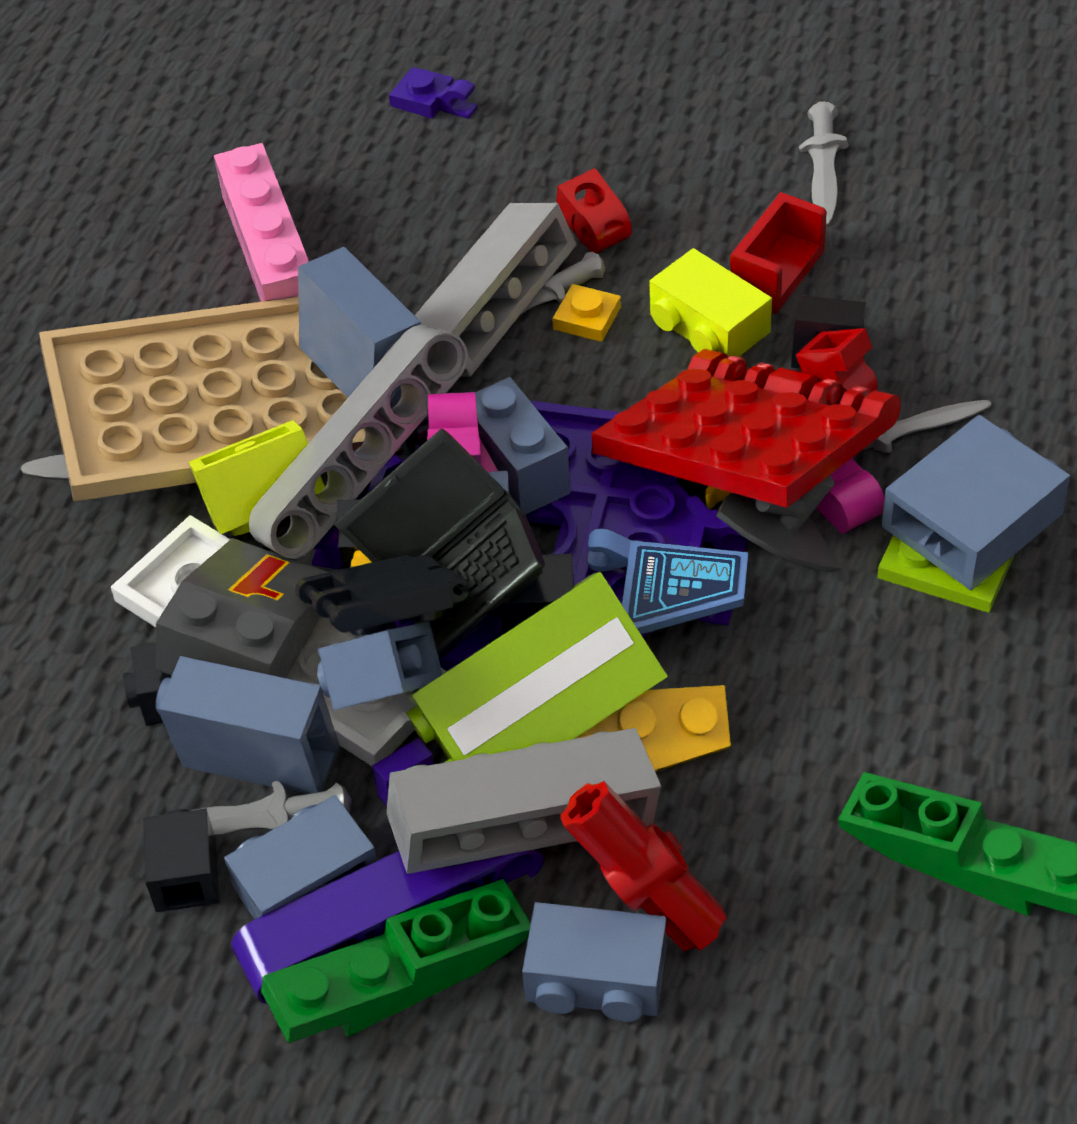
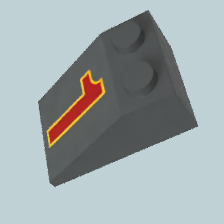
M231 538L181 582L156 622V670L172 675L179 657L183 656L286 678L320 618V615L314 611L312 604L304 603L297 597L295 593L296 584L305 577L328 572Z

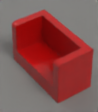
M782 192L778 194L730 254V271L772 297L771 313L777 314L825 251L826 209Z

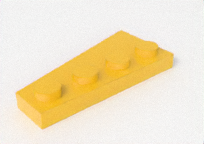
M725 685L647 690L577 738L588 737L598 732H616L636 728L655 772L728 749L731 743Z

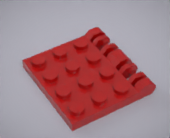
M703 349L692 357L687 370L680 372L677 377L659 389L648 393L645 398L627 410L616 414L612 420L591 433L592 453L788 508L892 428L899 417L901 402L897 395L877 390L870 393V389L856 386L844 393L839 404L842 390L840 389L841 385H839V382L825 378V380L822 379V382H820L819 378L815 375L782 367L776 370L774 366L761 362L760 364L757 363L756 366H752L746 373L748 367H746L747 362H745V359L733 355L729 357L725 353Z

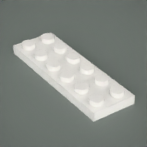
M188 516L111 586L115 602L156 627V622L181 582L230 539L222 534L220 535L219 532L193 516ZM320 616L286 678L320 685L317 675V667L321 661L318 648L367 635L340 632L332 626L330 618ZM441 668L442 674L447 672L446 670ZM414 690L334 711L331 699L324 694L339 745L371 766L391 755L415 730L405 712L413 708L406 695Z

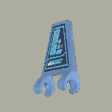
M595 529L589 535L587 563L592 570L605 572L627 566L622 606L640 634L743 606L748 552L633 541L607 529Z

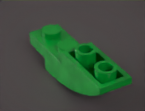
M863 772L838 818L840 828L887 858L1025 916H1029L1034 904L1077 915V843L985 819L982 802Z
M504 879L389 917L386 920L383 935L263 975L261 992L288 1044L340 1025L347 1037L483 971L527 940L531 923Z

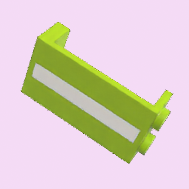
M601 572L589 575L548 606L424 687L415 689L406 695L413 705L412 709L405 712L408 720L425 744L435 739L448 759L443 763L468 759L477 754H495L528 748L537 743H555L575 739L668 677Z

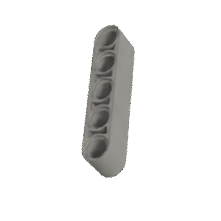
M417 325L408 329L254 506L249 518L250 533L254 539L285 558L296 559L310 552L336 522L337 500H355L428 415V394L447 393L462 375L468 361L467 347L463 340L453 333L431 326ZM437 343V357L428 366V351L433 344ZM400 385L402 391L401 398L398 404L391 408L390 396L393 390ZM364 428V442L360 448L353 451V438L358 431ZM327 472V485L323 491L315 495V482L320 475ZM290 516V528L286 534L277 538V526L281 520Z

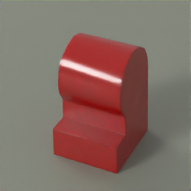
M596 168L557 186L556 203L559 204L568 226L591 252L597 254L631 236L632 226L626 209ZM586 189L585 197L577 201L575 195L579 191Z
M866 328L820 332L796 354L803 373L817 376L820 382H822V379L825 380V378L839 382V385H841L840 389L842 390L839 404L844 393L849 389L852 390V387H864L870 389V393L878 388L877 378L873 370L864 363L863 356L872 349Z

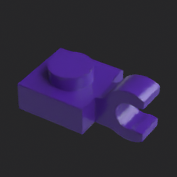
M414 67L408 71L389 94L392 107L431 119L439 110L469 119L478 108L477 104L466 101L475 90L473 83L463 79L454 81L453 77Z

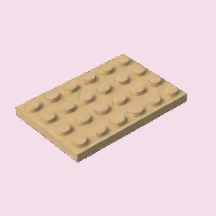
M299 296L39 332L43 360L73 501L197 483L189 461L291 420H294L303 429L309 443L348 398L299 348ZM364 428L358 431L353 438V451L360 448L364 442ZM400 446L397 451H403L402 447Z

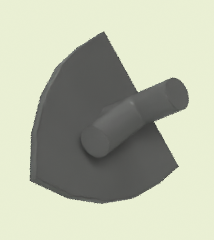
M830 475L788 508L735 493H730L723 500L716 516L743 537L766 551L794 564L816 570L834 572L842 569L810 517L835 484Z

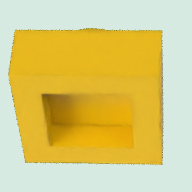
M572 284L552 318L553 330L602 342L621 308V296Z

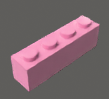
M263 143L238 147L231 151L214 155L222 197L261 302L298 297V266L309 262Z

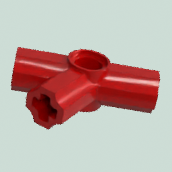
M605 781L598 784L587 783L570 796L566 809L560 815L564 827L600 864V868L608 883L628 907L635 912L642 908L648 915L666 916L667 935L683 952L695 948L702 950L718 937L719 929L727 919L722 906L689 872L688 865L680 854L683 847L670 830L663 832L654 823L647 827Z

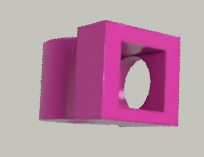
M475 392L428 394L429 429L427 440L443 428L481 465Z
M851 458L830 475L835 484L816 508L841 534H844L883 514L885 497L873 475L863 470Z

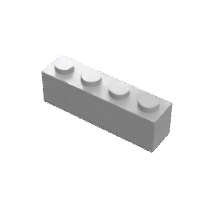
M509 203L415 314V317L421 321V325L453 333L463 340L467 347L468 361L461 376L471 377L577 245L559 204ZM437 343L433 344L428 351V366L437 357Z
M636 728L616 732H598L588 737L555 743H537L528 748L495 754H477L468 759L435 765H416L406 770L391 772L386 814L406 873L411 874L577 841L564 827L560 815L566 809L570 796L587 783L598 784L605 781L648 827L654 822L661 784Z

